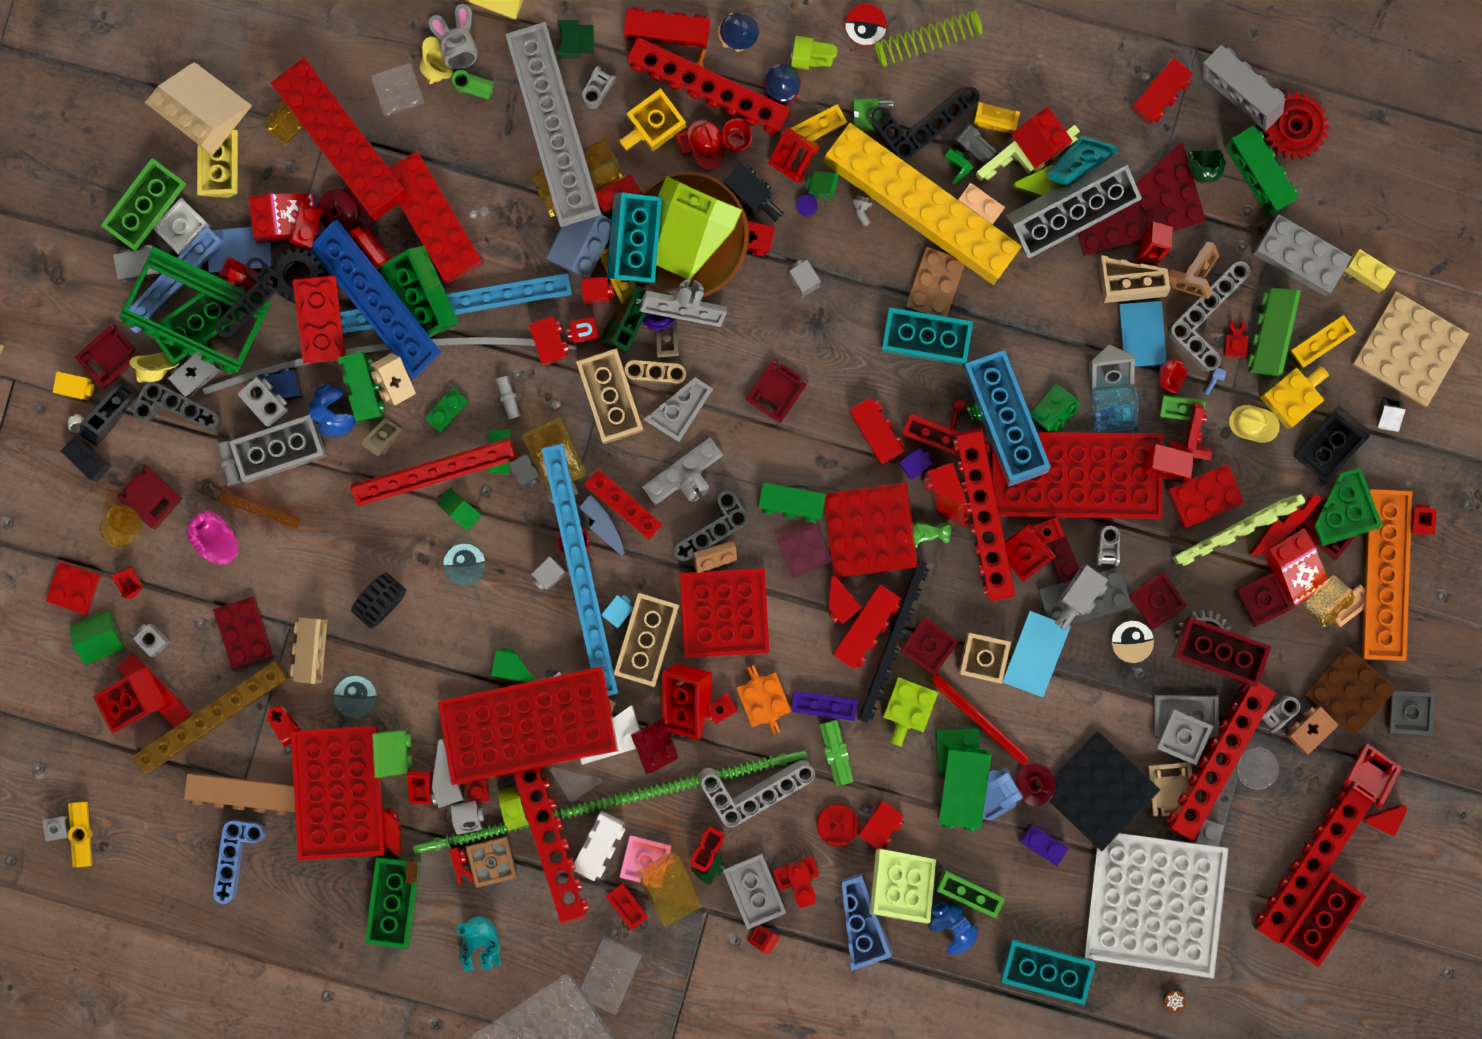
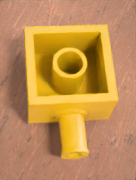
M660 88L627 113V118L634 126V130L620 139L619 142L628 151L629 148L642 140L646 142L653 152L674 137V135L685 129L686 122Z
M1319 366L1317 370L1306 378L1298 368H1295L1261 395L1260 399L1275 414L1286 429L1292 428L1324 401L1315 387L1327 378L1329 374L1322 366Z

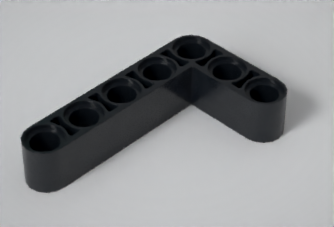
M962 86L905 133L890 112L884 107L872 106L868 109L866 118L894 155L901 159H909L976 105L979 101L980 93L974 87ZM969 90L971 92V99L967 102L964 99V94ZM953 103L955 106V112L952 115H950L948 113V107L950 104ZM880 110L882 113V118L880 121L876 122L874 119V114L876 111ZM937 117L939 125L933 128L932 120ZM890 127L894 129L892 138H888L886 133ZM921 130L923 138L918 142L915 135L917 131ZM902 144H905L907 147V151L905 154L901 155L899 152V147Z

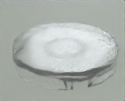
M1261 747L1249 748L1242 753L1238 760L1236 773L1238 779L1246 787L1254 790H1263L1270 787L1276 781L1279 774V763L1269 750Z

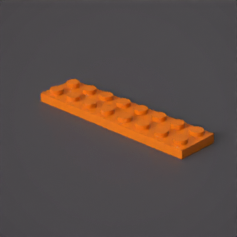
M1369 489L1383 527L1366 534L1362 659L1406 661L1413 491Z

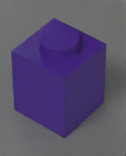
M919 448L899 462V465L911 481L932 466L930 461L933 458L926 449L922 451Z

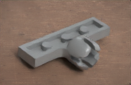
M687 279L680 283L677 293L674 295L645 291L640 303V312L721 327L727 314V306L702 302L701 299L704 295L703 286L694 280L691 287H688L691 280Z
M709 437L642 488L655 505L676 490H681L689 501H697L700 499L695 492L697 488L703 496L709 490V485L701 476L702 471L721 458L723 454Z

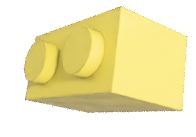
M1361 249L1353 253L1351 260L1344 270L1378 293L1385 290L1396 271Z

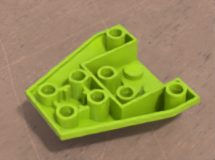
M666 176L658 197H662L656 265L691 280L733 232L742 210Z

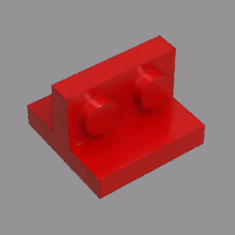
M358 227L349 234L377 271L381 270V265L391 260L368 227L363 230Z

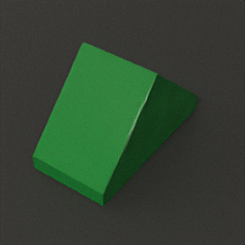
M449 488L436 503L467 531L482 516L452 488Z

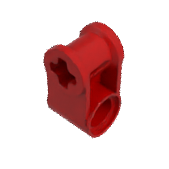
M276 706L268 711V722L281 744L287 747L291 744V731H301V729L285 707ZM274 711L282 713L281 721L273 718L275 716Z

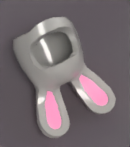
M460 4L455 9L457 28L449 30L445 20L439 15L432 16L428 22L430 30L441 41L440 51L442 60L452 69L468 68L477 59L476 44L470 34L472 11L468 5Z

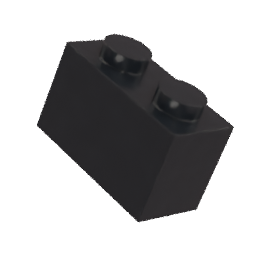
M74 436L61 450L90 481L97 482L111 468L81 437Z

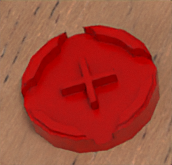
M833 804L824 808L819 814L816 824L821 839L827 844L836 847L845 846L856 837L859 829L858 818L854 811L842 804Z

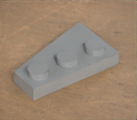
M695 377L643 420L677 442H680L713 391V388Z

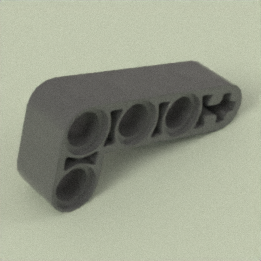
M148 382L144 385L133 406L134 416L144 421L154 419L161 406L207 430L215 431L222 425V418L218 413L156 382ZM153 387H157L159 393L156 397L152 398L150 391ZM176 396L177 404L174 407H170L169 399ZM147 405L149 412L146 416H142L140 413L141 408ZM195 406L196 414L190 417L187 412L188 408ZM205 415L207 417L212 418L215 421L213 424H211L208 421L202 419V416Z
M723 491L718 496V505L724 513L723 517L675 546L674 554L678 560L688 561L694 557L693 549L687 552V557L678 555L681 546L684 548L691 546L688 541L692 540L694 547L699 552L710 548L746 525L747 514L733 492ZM724 495H730L733 498L731 506L726 507L722 505L721 499ZM735 513H741L744 516L742 524L736 525L733 523L732 517ZM717 524H723L726 527L724 535L718 536L714 533V527ZM699 535H705L708 538L706 546L700 547L696 544V538Z

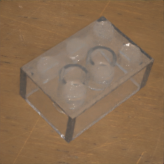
M604 935L577 998L616 1015L643 952Z

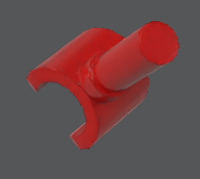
M955 400L953 402V417L950 425L952 428L956 426L958 411H965L964 400Z

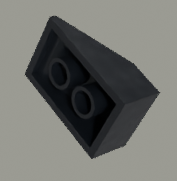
M1338 405L1293 457L1326 484L1367 441L1371 431Z

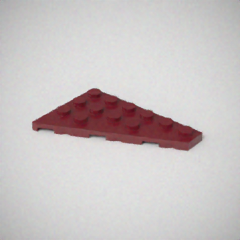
M1183 143L1178 144L1136 183L1142 198L1141 200L1088 227L1078 236L1084 257L1142 241L1145 231L1152 222L1171 226L1173 231L1206 222L1195 181L1186 164L1187 154Z

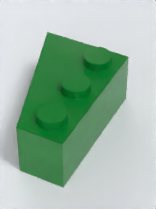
M364 352L339 357L338 362L343 367L345 375L343 379L344 383H347L348 397L355 421L362 423L383 418L382 412H385L383 400H379L377 393L380 391V387L371 376L372 369L370 365L374 363L373 358L369 359V356Z

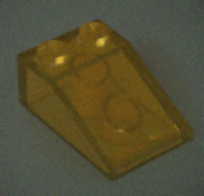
M561 417L521 435L548 493L551 492L542 448L563 444L571 482L587 475Z
M673 851L636 871L663 928L701 908L689 875L679 855Z

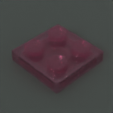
M816 523L776 539L793 578L832 562Z

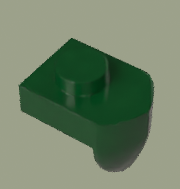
M716 854L707 873L692 866L690 869L698 879L711 885L715 876H720L725 867V864L722 863L724 858Z

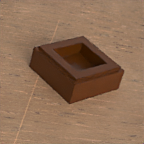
M409 859L407 861L406 883L417 881L418 861L416 859Z

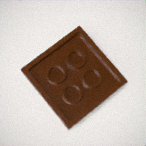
M1346 647L1305 695L1316 705L1322 707L1330 717L1355 737L1397 688L1349 647Z

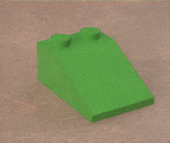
M407 730L381 731L373 734L375 778L406 774L410 771V768H413L412 755L409 756L408 747L412 746L411 734H408Z

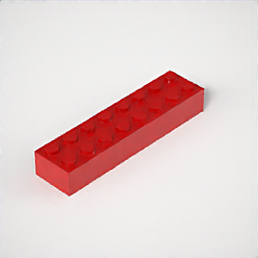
M305 57L270 82L375 221L409 196L408 192Z

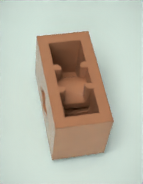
M1311 706L1303 714L1305 717L1300 722L1296 721L1288 728L1290 732L1286 736L1303 754H1310L1339 726L1320 706L1315 708ZM1308 725H1314L1312 728L1314 731L1313 733L1308 732Z

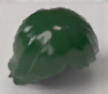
M1201 149L1200 151H1189L1186 164L1194 180L1199 183H1213L1221 178L1226 161L1222 150L1204 151Z

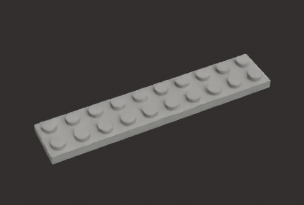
M546 22L505 34L560 227L602 215Z

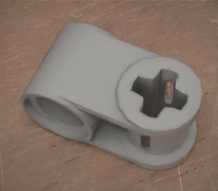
M597 66L582 92L584 105L589 109L598 108L612 88L616 76L608 75L601 70V67ZM594 93L598 97L595 101H588L586 99L587 95Z
M1104 526L1099 530L1096 552L1097 566L1101 564L1119 566L1120 532L1116 527ZM1108 529L1114 532V538L1111 541H1107L1104 538V533Z
M1284 696L1267 708L1262 719L1269 726L1272 734L1281 729L1300 711V703L1296 698ZM1291 700L1294 703V707L1291 711L1287 712L1284 709V704L1286 701Z

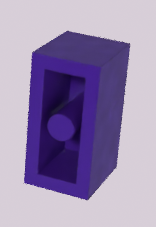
M1030 823L1019 839L1021 844L1056 866L1059 865L1069 849Z

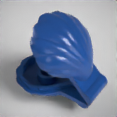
M328 384L317 388L313 392L315 397L310 402L309 414L313 421L319 423L317 429L320 434L337 438L349 433L354 428L356 421L353 415H336L327 409L329 404L344 394L343 388H330Z
M942 902L932 909L933 914L931 915L930 923H928V928L930 931H940L946 928L954 933V940L948 946L946 952L950 955L965 953L975 944L978 937V927L976 925L971 927L969 921L961 916L963 911L962 905L955 903L947 905L946 902Z

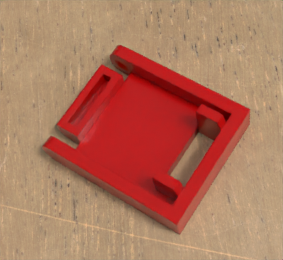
M1366 743L1361 747L1343 784L1349 786L1352 783L1351 790L1371 804L1377 800L1375 806L1381 808L1402 767ZM1373 758L1374 760L1382 764L1384 767H1386L1385 772L1377 768L1368 760Z

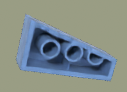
M864 872L843 879L842 891L851 971L892 957L893 950L880 916L870 914L872 894Z

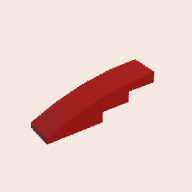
M1312 494L1301 509L1297 507L1296 511L1286 515L1282 521L1277 520L1269 524L1249 555L1252 557L1259 555L1293 532L1310 515L1322 498Z

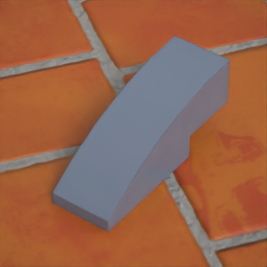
M589 495L579 508L595 521L590 529L623 556L625 550L616 526L604 508Z

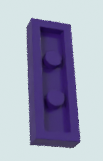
M794 691L791 712L855 721L858 700Z

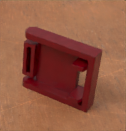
M114 324L106 328L75 356L76 360L102 389H106L131 367L129 362L131 358L142 356L139 352L131 356L136 351V348L120 330L112 335V332L117 328ZM92 358L105 371L99 376L87 364Z
M773 359L746 398V401L781 424L809 382L804 380L801 386L797 385L802 377L782 363L775 370L773 367L776 365L777 360ZM761 396L778 407L774 414L757 403Z
M144 465L142 468L147 473L144 475L139 471L123 489L127 496L125 497L119 493L117 497L151 529L156 530L183 498L152 469ZM164 498L170 502L158 516L152 514L153 510Z
M1322 495L1320 497L1322 498L1321 502L1325 505L1327 498ZM1318 503L1302 524L1306 527L1305 530L1314 545L1333 560H1337L1355 536L1345 539L1340 547L1332 543L1321 547L1314 530V525L1324 507ZM1299 525L1296 530L1303 529V527Z

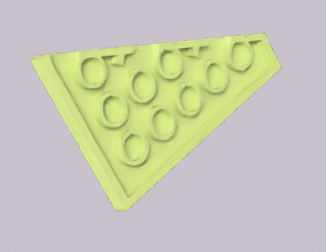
M1302 494L1283 498L1172 558L1176 565L1182 563L1185 566L1195 561L1193 557L1199 554L1204 556L1212 552V548L1215 546H1226L1236 541V536H1245L1253 532L1256 526L1269 525L1277 521L1278 516L1288 515L1296 511L1297 506L1305 503Z

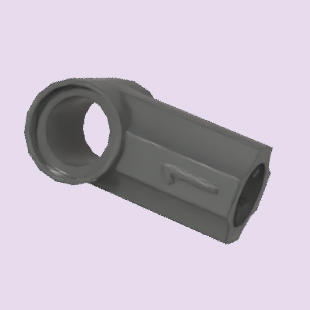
M969 123L953 138L961 149L966 152L969 151L984 166L997 152L981 137L980 132Z

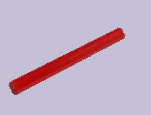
M936 674L931 679V684L1020 765L1024 766L1027 764L1030 757L939 674Z

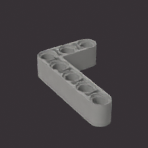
M1239 261L1234 263L1210 286L1212 290L1210 298L1213 299V307L1206 306L1205 298L1199 297L1169 328L1168 335L1170 339L1203 371L1210 372L1218 368L1221 358L1195 330L1249 276L1250 267L1245 262ZM1235 267H1239L1243 270L1242 277H1237L1235 275ZM1220 282H1225L1228 285L1227 292L1220 290ZM1193 311L1199 315L1198 322H1193L1190 319V312ZM1175 327L1183 328V337H1178L1175 334ZM1191 341L1198 343V352L1190 349ZM1206 356L1214 359L1213 367L1206 365Z
M798 760L732 799L714 769L705 768L699 774V781L722 822L728 827H735L811 783L815 778V772L811 764L807 760ZM802 769H809L805 775H799ZM706 778H715L712 783H705ZM785 779H789V780H790V782H789L788 785H786V786H782V785H781V782H782L783 780H785ZM764 791H772L769 796H762ZM717 795H725L724 799L720 801L715 800ZM747 801H753L750 807H744V804ZM728 812H735L733 817H725Z

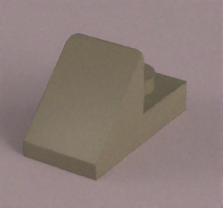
M673 322V326H669L666 331L664 329L656 331L657 357L679 356L677 322Z
M385 417L363 439L361 445L376 456L380 454L385 455L402 429Z

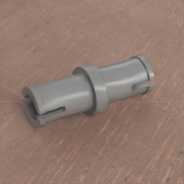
M509 376L495 379L501 394L500 401L504 404L508 420L521 416L515 400L517 396L512 391Z
M229 441L217 444L222 460L220 465L221 468H224L228 486L241 483Z

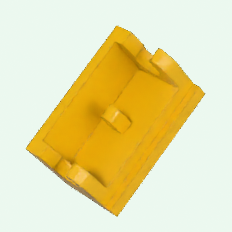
M979 102L973 125L1012 134L1016 131L1020 112Z

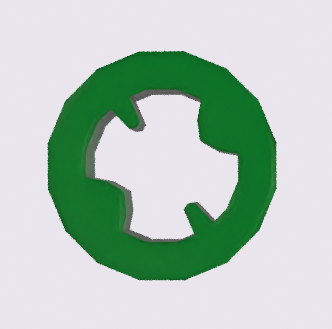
M976 402L972 406H965L971 424L976 419L982 420Z

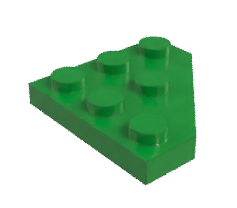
M1361 467L1340 473L1314 525V530L1321 547L1383 527Z

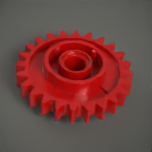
M1290 92L1286 94L1283 114L1267 131H1262L1263 135H1267L1264 142H1270L1271 145L1269 147L1272 149L1276 148L1275 155L1282 152L1283 159L1290 155L1291 160H1294L1298 155L1299 159L1302 160L1304 153L1310 157L1312 151L1317 152L1319 150L1318 145L1322 146L1325 144L1322 138L1328 137V134L1324 131L1330 128V126L1325 124L1329 117H1323L1326 109H1319L1322 104L1321 102L1314 104L1315 97L1308 100L1307 93L1300 97L1299 92H1296L1294 97H1292ZM1292 121L1299 124L1300 128L1298 131L1291 128Z

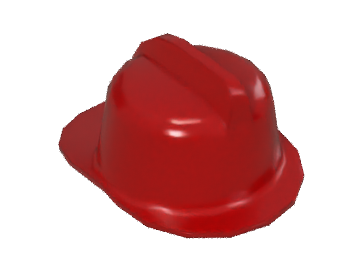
M705 120L694 122L689 127L687 134L693 157L701 168L707 170L715 169L721 165L725 156L724 146L721 142V132L711 122Z

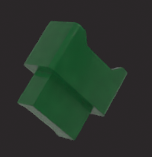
M579 20L557 21L559 30L562 32V46L558 49L559 59H580V53H594V25H580Z

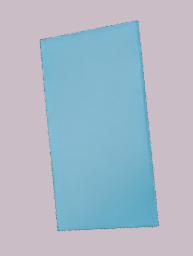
M1030 611L1002 683L1044 697L1071 626L1069 625L1065 631L1054 623L1056 620Z

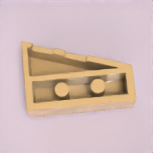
M1101 255L1098 265L1104 303L1167 297L1170 291L1168 269L1146 264L1139 265L1122 259L1121 261Z

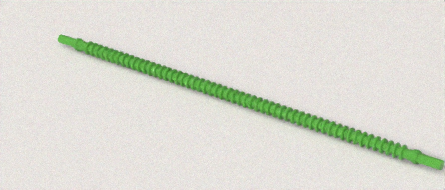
M806 750L787 755L781 753L775 758L770 756L769 759L763 758V761L758 759L757 762H754L752 760L751 764L746 762L745 765H742L740 763L738 767L734 765V768L728 766V769L722 768L721 771L716 769V772L720 779L726 781L727 777L732 779L733 776H736L738 778L740 774L742 776L745 773L750 775L752 771L754 773L757 770L762 772L764 768L768 770L769 767L774 769V766L777 765L787 766V763L806 759L807 754ZM699 774L697 777L692 775V778L686 777L685 780L680 778V781H676L675 779L673 783L668 781V784H664L662 782L661 786L656 784V787L650 785V788L644 787V790L638 788L636 792L634 790L631 793L626 791V794L620 793L619 796L614 794V797H610L609 795L607 799L602 797V800H599L597 798L595 802L590 800V803L584 801L583 805L578 803V806L572 804L571 808L566 806V809L560 807V810L554 809L556 817L565 820V817L570 819L572 815L574 817H577V814L582 816L584 812L586 814H589V811L594 813L596 809L598 811H601V808L606 810L608 806L610 808H613V805L618 807L620 803L625 805V802L630 804L631 801L637 802V799L642 801L643 798H646L648 800L649 796L655 798V795L660 797L662 793L664 795H667V792L672 794L674 790L676 792H679V789L684 791L686 787L688 789H691V786L696 788L698 784L701 786ZM708 777L705 779V783L709 784V782H713L715 778ZM542 812L538 818L539 822H546L549 814ZM500 822V825L494 823V826L488 825V828L482 826V830L458 835L453 833L451 837L446 835V838L440 839L438 837L433 838V841L414 845L413 851L415 854L433 849L438 851L445 846L450 848L452 844L454 846H457V843L463 845L464 841L466 843H469V840L475 842V839L481 840V837L487 839V836L492 838L494 834L499 836V833L504 835L506 831L511 833V830L509 831L503 822Z

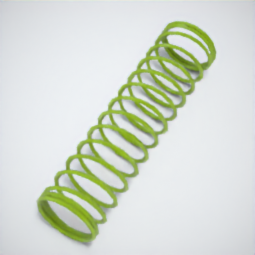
M975 9L968 10L967 18L964 14L960 13L959 21L955 16H952L951 23L946 18L943 21V25L937 21L936 29L929 23L928 32L923 26L920 28V34L916 29H913L912 36L906 31L904 39L900 34H897V43L891 36L889 37V45L884 39L881 40V43L878 40L875 41V49L881 66H887L883 41L895 64L891 39L898 50L901 61H903L899 47V36L904 43L908 57L911 58L906 33L913 43L916 55H919L915 44L914 30L921 41L924 53H926L922 37V28L927 34L932 50L934 51V46L930 36V26L936 34L940 48H942L938 34V23L945 34L949 46L950 42L946 33L945 20L950 25L954 40L957 43L958 40L953 26V18H955L960 27L962 38L965 41L961 15L968 25L971 38H973V33L969 23V13L971 14V20L977 35H982V25Z

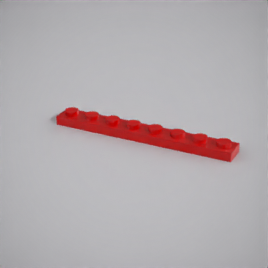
M507 438L351 484L350 490L357 505L361 506L516 460L517 455L510 439Z

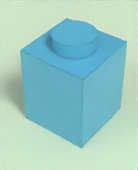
M617 595L602 613V616L614 626L620 628L633 611L634 607L631 605L634 602L625 595L622 597Z

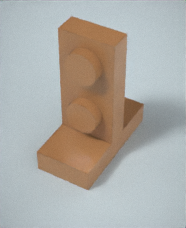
M1206 242L1192 265L1188 267L1186 273L1171 269L1168 276L1173 289L1209 299L1212 290L1205 278L1220 257L1214 243Z

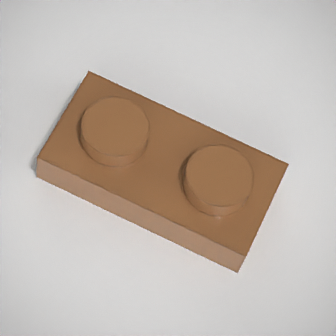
M730 541L693 553L694 567L697 573L736 561L735 543Z

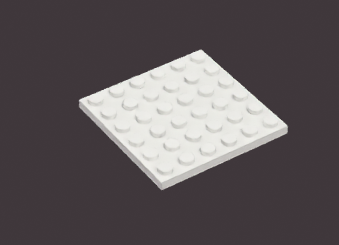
M1120 833L1102 852L1097 848L1085 959L1214 978L1229 848Z

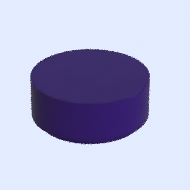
M807 194L801 196L796 204L799 214L806 217L812 216L818 206L817 200L812 195Z

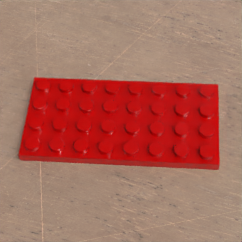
M1037 432L1050 464L1049 472L1009 487L992 446V479L1000 517L1162 519L1163 478L1145 474L1143 470L1146 457L1153 445L1163 446V434Z
M602 666L438 701L450 780L453 786L619 751L604 667Z

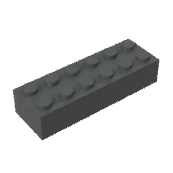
M1118 155L1088 171L1071 183L1063 184L1010 212L1006 217L1018 243L1022 246L1021 250L1029 259L1142 198L1128 164Z

